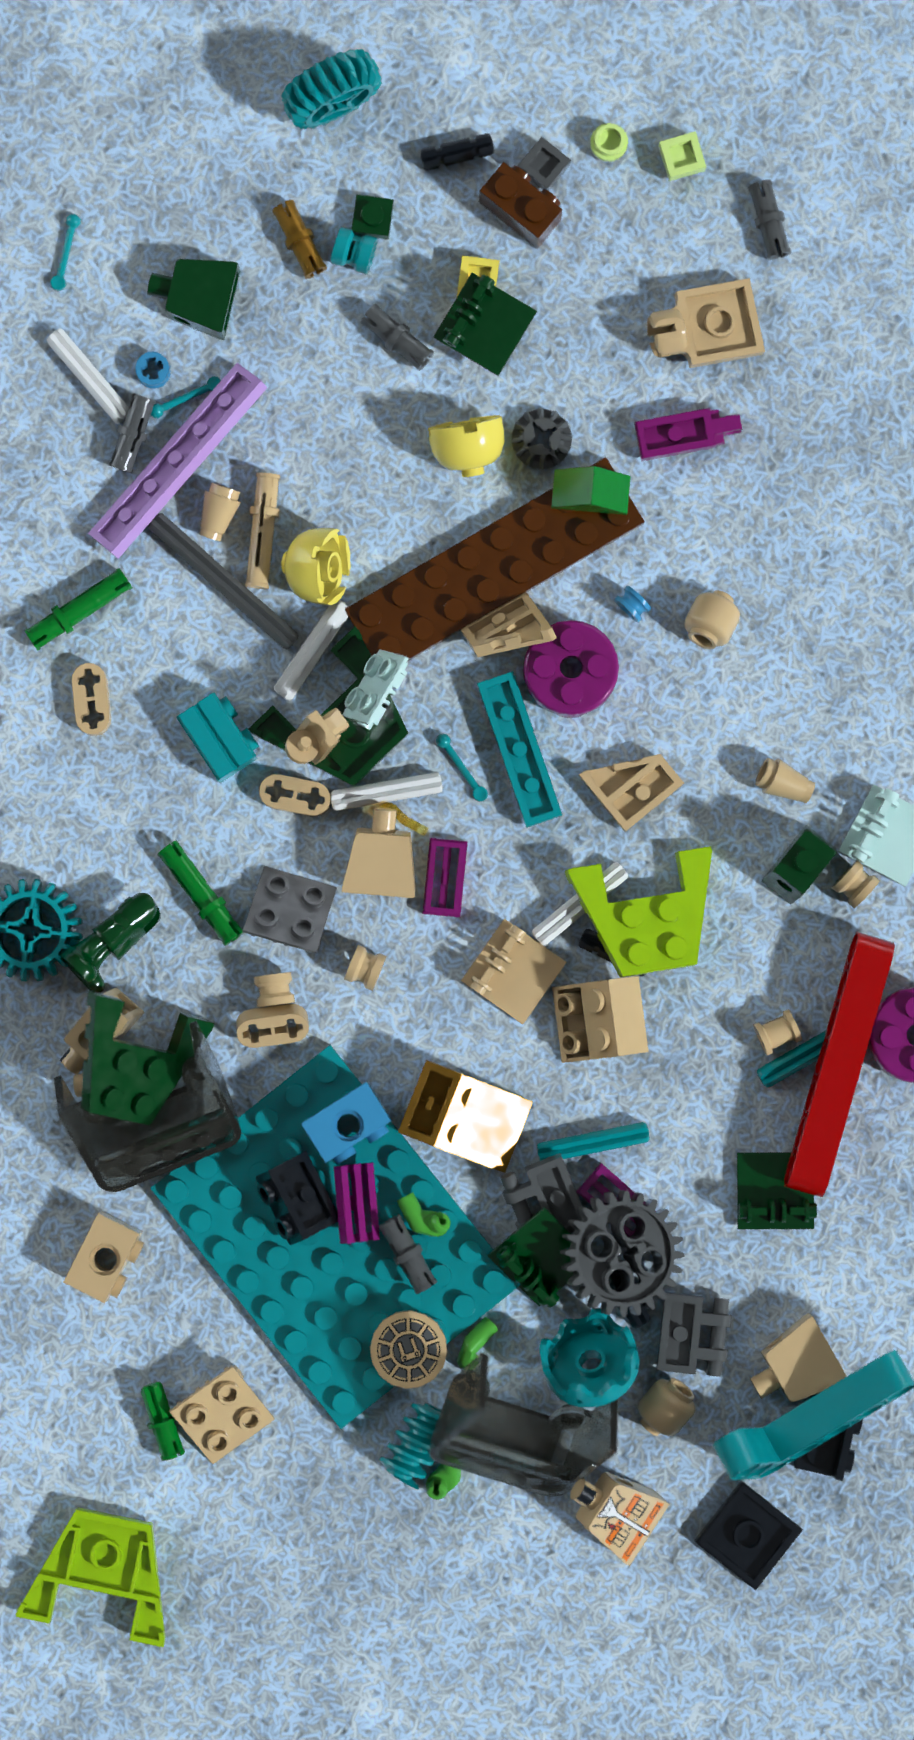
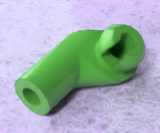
M449 1442L443 1445L442 1463L426 1480V1492L434 1500L444 1498L460 1481L461 1446L457 1443Z

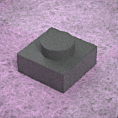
M541 137L519 163L518 167L524 170L530 176L531 181L541 189L549 191L571 164V159Z

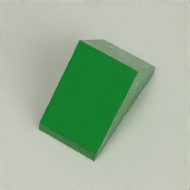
M596 466L555 469L551 508L627 515L630 476Z

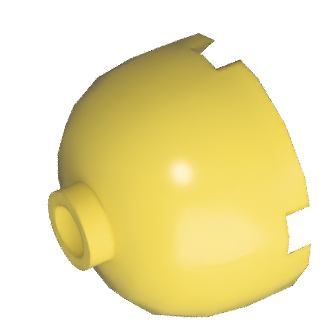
M500 415L469 418L467 421L456 423L451 421L428 428L429 442L434 457L440 465L449 470H461L462 477L484 474V466L495 462L501 455L504 446V426L502 416Z
M312 528L297 535L289 545L287 552L283 554L281 560L282 572L285 574L286 581L293 593L301 599L316 604L333 605L338 603L344 595L346 587H341L340 584L342 574H350V549L345 535L337 534L340 530L334 528Z

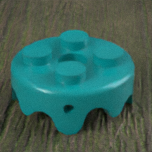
M601 1308L591 1309L589 1315L581 1319H564L552 1340L543 1338L540 1342V1357L545 1379L551 1391L560 1400L569 1405L594 1408L609 1404L625 1394L637 1377L640 1359L629 1327L618 1325L610 1315L601 1313ZM589 1359L601 1360L600 1365L595 1369L587 1370L582 1368L583 1364Z

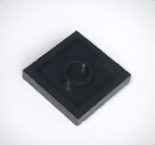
M741 1480L694 1541L756 1591L803 1529Z

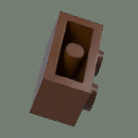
M503 162L480 189L479 203L538 249L560 223L563 210L559 207L561 203L548 190L543 189L540 192L530 183V176L520 167L514 165L511 168Z

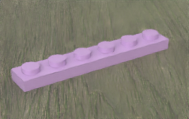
M236 363L88 534L119 559L267 389L266 385L247 369Z

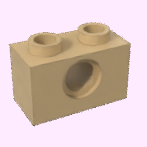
M103 1211L99 1212L63 1283L103 1303L107 1302L110 1296L117 1298L127 1280V1277L122 1275L127 1262L135 1263L145 1244L139 1240L143 1231ZM101 1248H109L116 1254L117 1261L113 1268L106 1269L99 1265L97 1254Z

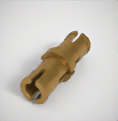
M294 200L285 201L286 207H283L281 203L272 212L287 238L285 244L288 250H293L305 278L309 279L314 277L313 272L316 271L318 275L324 272L327 266L312 240L314 239V234L311 228H306Z

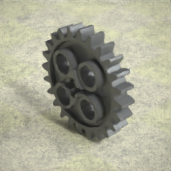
M620 1190L617 1199L613 1192H604V1204L599 1198L592 1197L590 1198L592 1210L586 1207L578 1208L579 1214L582 1217L581 1221L569 1219L568 1223L575 1231L574 1234L562 1235V1238L571 1244L570 1248L560 1250V1254L570 1256V1262L561 1266V1269L573 1271L574 1275L566 1283L571 1286L580 1285L575 1295L577 1298L584 1299L590 1295L587 1304L589 1308L596 1309L601 1304V1313L610 1315L615 1308L616 1316L625 1317L629 1308L631 1314L641 1315V1303L646 1309L653 1310L655 1305L652 1297L666 1300L667 1296L662 1288L664 1286L676 1287V1283L670 1278L671 1273H682V1269L674 1264V1259L685 1257V1253L675 1251L674 1245L682 1242L683 1237L671 1235V1232L678 1224L677 1222H664L669 1213L668 1209H659L655 1212L657 1200L648 1199L643 1204L644 1194L634 1193L630 1200L628 1191ZM629 1217H632L636 1223V1230L631 1237H627L623 1229L624 1223ZM607 1223L611 1224L613 1236L606 1229ZM596 1236H600L604 1243V1248L598 1256H595L591 1250V1243ZM620 1246L627 1247V1251L623 1254L625 1261L618 1260L617 1256L622 1253ZM650 1251L653 1256V1265L648 1271H645L641 1265V1258L644 1253ZM614 1270H618L621 1275V1283L618 1288L612 1290L609 1286V1276ZM632 1271L639 1278V1282L637 1284L634 1283V1276Z

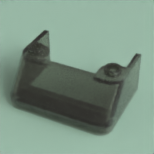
M197 1021L189 1024L194 1056L188 1058L182 1066V1078L186 1086L171 1092L151 1125L89 1113L81 1108V1101L76 1103L62 1076L54 1078L58 1117L96 1183L103 1190L109 1192L125 1190L230 1148L239 1141L241 1128L220 1065Z
M480 1353L453 1378L430 1444V1457L440 1464L541 1495L561 1496L568 1493L579 1479H585L617 1452L618 1399L609 1404L598 1406L593 1411L566 1404L550 1416L488 1396L490 1393V1382L487 1379L488 1354Z

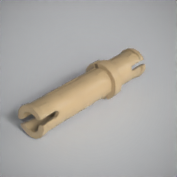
M258 472L256 473L254 506H250L249 512L253 519L245 587L269 589L275 518H279L280 512L279 509H276L280 475Z

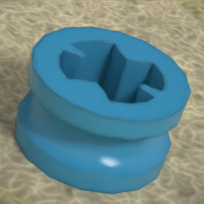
M147 352L137 360L135 366L136 374L145 387L151 389L160 388L168 382L171 375L170 366L162 354ZM150 361H155L157 366L160 363L163 365V369L158 371L159 378L151 379L149 374L146 377L143 375V371L148 369L147 363Z
M626 586L624 588L625 594L622 597L617 596L614 601L631 619L639 623L642 619L641 613L649 612L652 608L638 592L630 586Z

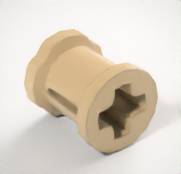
M789 1009L783 1011V1016L763 1025L759 1022L753 1024L758 1040L767 1056L773 1053L774 1048L793 1040L796 1043L802 1041L799 1028Z

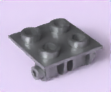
M264 866L242 932L251 934L253 937L258 936L271 940L274 943H282L284 946L289 945L306 950L308 953H316L320 947L322 933L337 887Z

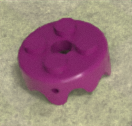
M560 621L551 625L557 637L555 640L528 647L523 663V678L531 696L540 707L564 718H576L599 708L610 697L618 680V657L612 642L595 626L583 621ZM569 657L578 659L582 665V673L576 678L565 677L560 670V664L564 659Z
M914 987L900 989L880 1001L868 1043L869 1050L883 1072L893 1078L914 1083V1046L907 1039V1031L910 1026L914 1025Z

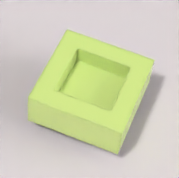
M696 131L659 142L660 153L669 181L706 170L705 160Z

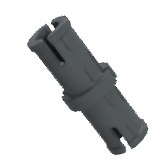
M768 179L762 180L764 197L761 194L758 182L751 184L748 189L757 214L755 219L756 228L761 229L768 260L778 259L775 243L778 244L781 258L788 256L792 252L782 224L785 221L784 213L778 210L772 187L773 183L772 180Z
M377 304L373 305L366 312L365 315L368 318L363 317L361 324L385 342V347L389 351L395 350L415 366L418 371L427 365L430 361L427 357L431 358L434 351L409 333L410 328L406 324H398L381 310Z
M132 393V399L123 426H118L117 432L120 435L111 462H109V466L129 473L133 471L141 442H146L148 435L145 434V430L153 406L156 403L152 399Z
M398 1214L384 1221L385 1224L381 1223L378 1227L395 1255L393 1257L396 1265H401L415 1293L418 1294L429 1289L431 1285H435L437 1280L421 1254L423 1251L419 1243L415 1244L401 1219L402 1217Z

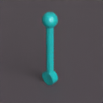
M70 214L66 218L68 229L57 275L52 277L50 283L56 291H62L66 287L64 274L75 228L79 227L81 223L80 217L76 214Z
M216 376L210 377L206 385L161 405L155 403L150 416L160 418L164 411L208 391L212 392L220 383V378Z
M447 734L438 735L436 738L437 746L445 749L473 790L474 799L476 801H484L488 796L487 789L479 786L450 745V737Z

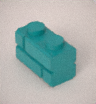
M214 692L179 714L176 718L218 782L222 783L258 759L254 750L259 745L248 728L240 732L233 718L238 716V713L228 698L225 696L219 700Z

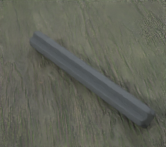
M159 513L148 525L150 531L282 648L289 649L296 642L299 636L293 628L163 513Z

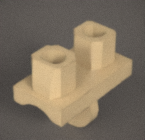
M334 708L322 717L315 710L287 738L285 743L286 754L293 762L298 764H306L312 761L316 765L324 760L339 742L338 739L341 737L340 734L347 730L349 724L337 708Z

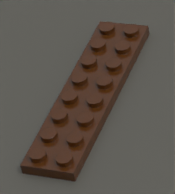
M607 457L591 465L614 471ZM552 488L352 604L345 611L354 627L360 631L371 656L377 654L379 649L406 656L409 658L408 661L458 633L461 631L460 629L520 594L530 591L640 527L645 521L630 496L627 515L552 509Z

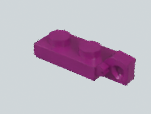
M710 408L634 423L641 461L716 448V446L725 443L724 436L738 434L742 430L740 414L720 417L719 410L710 411Z

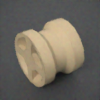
M856 860L834 883L832 889L837 893L846 895L848 903L853 908H856L872 892L880 880L875 875L869 876L863 871V864Z
M358 945L344 980L349 982L357 980L362 982L366 989L373 991L387 956L380 953L376 955L370 954L365 947Z
M291 972L254 977V984L259 988L260 993L257 999V1007L295 1003L294 994L289 989V983L292 981Z

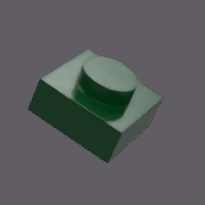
M356 194L351 229L357 236L370 235L379 239L389 240L394 199Z

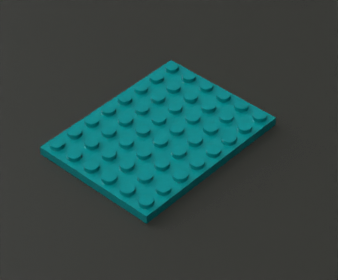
M330 1044L150 1189L338 1427L342 1429L395 1387L379 1376L371 1359L370 1346L373 1334L385 1318L395 1312L407 1310L426 1314L439 1324L445 1335L447 1345L521 1284L512 1281L487 1256L493 1248L405 1137L398 1133V1129L392 1121L386 1124L389 1132L369 1144L368 1140L364 1138L353 1145L356 1153L346 1160L336 1164L334 1159H331L325 1163L301 1123L362 1085ZM352 1114L342 1115L338 1120V1129L345 1136H353L360 1129L359 1120ZM307 1151L337 1210L334 1166L373 1162L379 1225L381 1223L385 1224L384 1221L400 1214L415 1244L419 1243L423 1249L421 1254L436 1278L437 1283L431 1285L429 1289L416 1294L401 1265H396L393 1257L395 1255L380 1229V1240L340 1244L339 1225L336 1222L307 1239L290 1245L287 1239H283L278 1233L275 1226L276 1218L270 1206L265 1204L259 1196L256 1176ZM348 1173L349 1193H350V1196H351V1195H352L351 1174ZM413 1192L423 1210L443 1212L448 1215L451 1221L449 1230L439 1237H431L413 1232L397 1200ZM351 1210L353 1234H356L354 1211Z

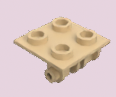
M504 919L466 972L461 982L518 1022L524 1024L567 962L527 935L522 929Z
M236 1365L225 1367L222 1373L211 1381L207 1380L204 1386L196 1388V1392L183 1401H178L177 1405L169 1410L212 1464L219 1461L275 1420L273 1415L245 1382L242 1372Z

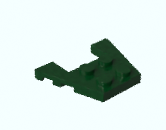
M356 627L347 633L331 649V652L357 680L321 714V717L334 708H337L343 714L346 709L345 700L353 688L359 686L365 676L364 667L371 655L360 631ZM390 694L386 697L390 704L389 706L382 704L386 711L377 726L373 724L371 730H368L357 724L358 721L344 717L349 727L340 734L339 742L324 760L316 765L312 761L309 764L355 787L409 735ZM273 705L248 728L253 735L284 751L287 738L296 731Z
M89 991L87 1006L91 1007L90 1023L85 1024V1038L89 1040L88 1060L83 1061L81 1108L93 1114L151 1125L211 1033L215 1023L204 1018L180 1013L167 1050L114 1039L113 1036L125 1001L117 997Z

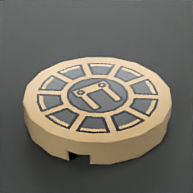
M413 1310L395 1312L385 1318L373 1334L370 1346L372 1364L379 1376L393 1386L405 1389L422 1387L434 1380L444 1367L447 1355L445 1335L439 1324L426 1314Z

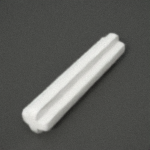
M61 328L54 331L47 338V343L111 419L117 424L123 422L129 408L66 332Z
M339 600L338 603L327 607L275 684L274 691L290 701L295 697L349 616L345 609L349 606Z
M434 772L333 790L330 793L332 808L335 811L437 794L442 792L443 786L440 774Z
M618 862L613 863L603 871L606 894L608 895L628 878L627 872ZM577 894L532 930L533 936L541 945H547L585 914Z

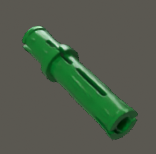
M117 568L116 571L60 608L58 605L51 608V614L30 628H26L24 632L38 651L65 631L67 634L74 631L72 628L74 625L127 590H131L132 586L121 569Z
M177 840L164 847L157 854L200 911L198 916L202 921L206 919L224 946L229 945L230 941L232 943L244 933L242 932L243 929H241L224 906L226 901L222 896L218 898Z

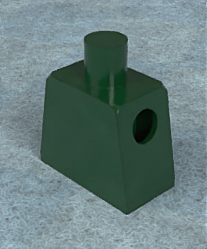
M177 259L172 277L151 273L147 294L167 299L165 312L169 319L217 339L225 340L240 275L239 264L233 261Z
M805 825L761 881L791 905L808 890L835 856L837 850L809 826Z

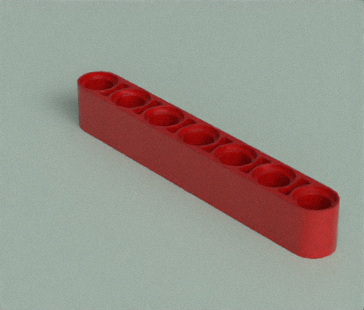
M856 932L852 939L784 1178V1187L818 1197H823L826 1192L893 959L894 942Z

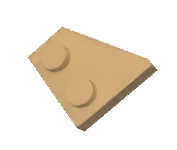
M527 592L520 594L460 629L477 657L550 642L557 638L553 628Z
M661 754L594 770H586L579 774L580 779L624 832L684 784Z

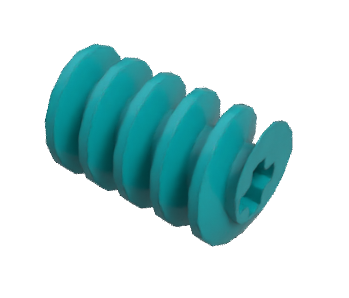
M424 1403V1405L411 1404L417 1417L404 1416L403 1421L410 1428L409 1431H395V1434L402 1441L401 1445L388 1443L387 1447L394 1454V1457L387 1458L381 1456L379 1459L387 1472L415 1489H419V1486L413 1477L425 1479L427 1476L426 1471L420 1464L430 1466L435 1462L428 1450L441 1452L442 1445L436 1437L446 1439L450 1436V1432L444 1423L450 1425L457 1424V1420L429 1403Z

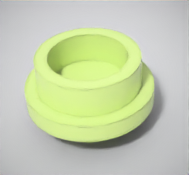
M602 124L591 135V150L602 161H616L627 150V134L616 124Z

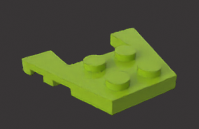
M711 846L675 853L681 892L609 903L601 864L565 870L569 884L573 885L581 900L579 902L584 912L589 915L598 932L597 936L620 978L697 965L712 856Z
M77 1507L19 1606L16 1617L50 1624L59 1584L137 1600L129 1640L164 1647L166 1636L153 1523Z

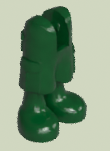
M138 893L133 897L129 896L118 907L116 912L92 929L93 934L78 944L69 947L60 957L90 991L101 994L105 988L104 981L99 973V968L103 961L110 954L117 960H120L133 945L159 922L161 918L160 910L153 898L147 893Z

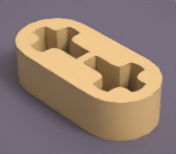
M85 663L77 667L72 674L75 720L82 732L89 736H98L105 733L111 725L108 680L105 672L94 663ZM86 671H92L95 677H100V682L95 683L93 686V697H88L87 687L79 684L80 679L86 677ZM95 702L96 712L104 715V720L98 721L97 728L92 729L89 723L83 722V717L90 714L89 703Z
M272 774L266 777L259 787V795L262 802L267 807L275 810L318 817L323 815L331 804L328 789L323 784L315 781ZM275 781L282 782V789L293 792L292 798L282 796L279 797L278 802H272V797L266 793L267 787H274ZM312 789H318L319 796L325 798L324 804H317L315 810H310L308 802L297 799L298 793L309 795L312 793Z
M282 1004L245 1010L238 1016L236 1021L237 1038L242 1045L249 1048L298 1042L306 1037L309 1030L308 1014L302 1006L297 1004ZM294 1019L296 1026L289 1027L287 1020ZM256 1024L258 1032H251L249 1025Z

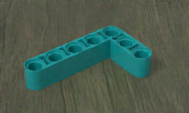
M893 1350L876 1358L763 1428H740L716 1440L712 1446L732 1481L760 1479L776 1472L914 1388V1380L897 1350Z

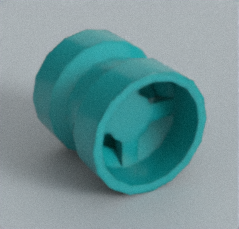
M341 227L335 240L330 263L341 267L347 264L353 266L357 272L367 275L375 255L378 238L370 235L360 237L355 235L353 230Z

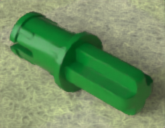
M161 1382L145 1385L141 1389V1394L150 1419L147 1426L148 1429L153 1430L161 1454V1460L167 1461L177 1458V1454L181 1456L185 1453L177 1431L176 1419L169 1412L170 1407Z

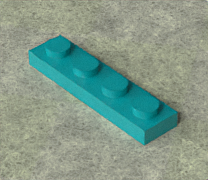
M512 671L477 683L526 828L562 816L563 814L514 672Z

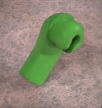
M413 1192L397 1200L413 1232L431 1237H439L449 1230L451 1221L448 1215L443 1212L423 1210Z
M484 1317L466 1335L456 1360L459 1368L463 1367L469 1375H474L483 1366V1359L476 1353L498 1331V1328L490 1319Z

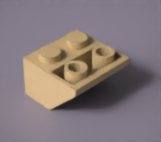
M639 976L552 987L562 1063L649 1052Z

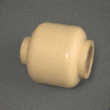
M719 590L713 593L707 592L698 595L685 618L684 626L688 632L689 639L705 649H714L727 644L740 620V611L733 603L734 599L729 594Z
M671 1378L670 1380L659 1379L638 1403V1410L642 1416L640 1420L642 1426L655 1436H658L660 1433L666 1436L676 1435L695 1413V1404L693 1402L695 1396L693 1392L676 1378Z

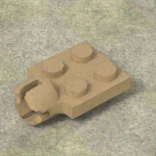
M750 278L676 291L674 294L675 307L653 312L647 319V334L649 337L654 336L655 341L649 343L654 355L657 357L677 354L684 355L688 361L689 368L760 356L765 352Z

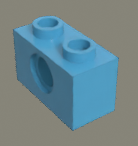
M367 1081L302 1122L301 1125L325 1163L334 1159L336 1164H339L356 1153L353 1147L356 1143L366 1138L370 1144L388 1133L389 1130L386 1124L391 1122L392 1119ZM352 1114L357 1117L360 1123V1129L357 1134L345 1136L339 1131L338 1120L342 1115Z

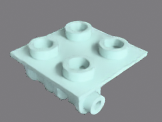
M379 649L378 653L372 655L364 667L365 676L359 686L353 688L345 700L346 709L342 715L358 721L357 724L368 730H371L373 724L377 726L386 711L382 704L387 706L390 704L386 697L388 694L395 696L396 692L392 690V687L398 689L407 675L405 669L409 658Z
M873 784L838 852L855 861L858 860L868 868L906 887L914 872V805L899 798V794L887 788L884 790Z

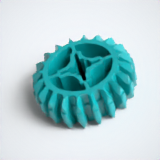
M349 49L345 53L338 52L335 56H327L325 60L315 63L309 69L303 70L302 74L294 77L292 82L287 84L281 95L284 110L288 118L293 121L295 127L300 129H314L319 125H326L354 109H358L361 104L368 102L370 97L376 94L382 84V78L378 72L379 68L375 60L371 59L369 53L363 49Z
M20 879L18 881L19 892L17 893L10 884H6L4 891L8 897L4 899L0 895V968L8 963L6 976L10 978L16 974L18 968L21 969L20 980L24 982L29 980L31 970L34 971V977L37 981L44 980L43 968H47L51 976H57L58 969L54 964L58 961L62 966L68 967L60 955L71 947L69 945L70 940L83 939V934L72 932V926L83 924L82 918L70 919L69 914L78 909L77 904L72 903L64 907L62 904L68 899L69 894L63 891L54 898L56 885L53 883H49L45 891L41 892L42 881L40 879H34L31 890L28 889L26 880ZM29 899V905L26 907L24 916L20 920L13 922L3 921L6 913L12 906L20 901ZM41 900L54 908L59 916L61 928L49 927L43 922L42 909H40ZM34 919V926L39 927L41 930L49 931V934L39 933L38 936L33 935L34 940L28 941L29 937L27 934L19 930H13V927H23L24 924L29 925L28 921ZM1 932L14 934L18 937L20 951L22 952L21 960L15 958L6 949ZM45 939L59 940L58 945L50 955L42 960L33 962L34 954L41 941Z

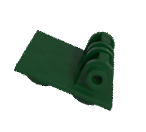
M471 273L433 338L499 376L537 311L494 286L495 281L484 274L479 277Z
M737 1152V1229H814V1218H817V1205L814 1203V1195L784 1187V1178L791 1152Z
M545 1207L487 1254L512 1281L521 1284L519 1287L538 1306L547 1305L549 1308L553 1307L560 1298L556 1294L557 1291L565 1286L568 1279L574 1275L573 1271L561 1269V1266L570 1262V1256L560 1254V1250L570 1248L571 1244L562 1238V1235L571 1233Z

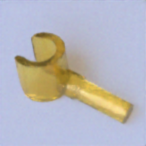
M386 802L379 807L396 809V820L425 836L428 827L408 817L395 804Z

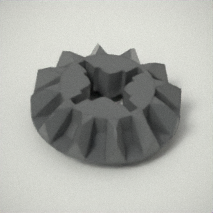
M539 408L525 412L515 423L511 441L513 450L521 462L535 469H548L558 465L566 458L571 448L572 434L568 421L564 420L556 411ZM533 425L543 433L555 429L548 439L550 452L541 443L528 447L535 439V428Z

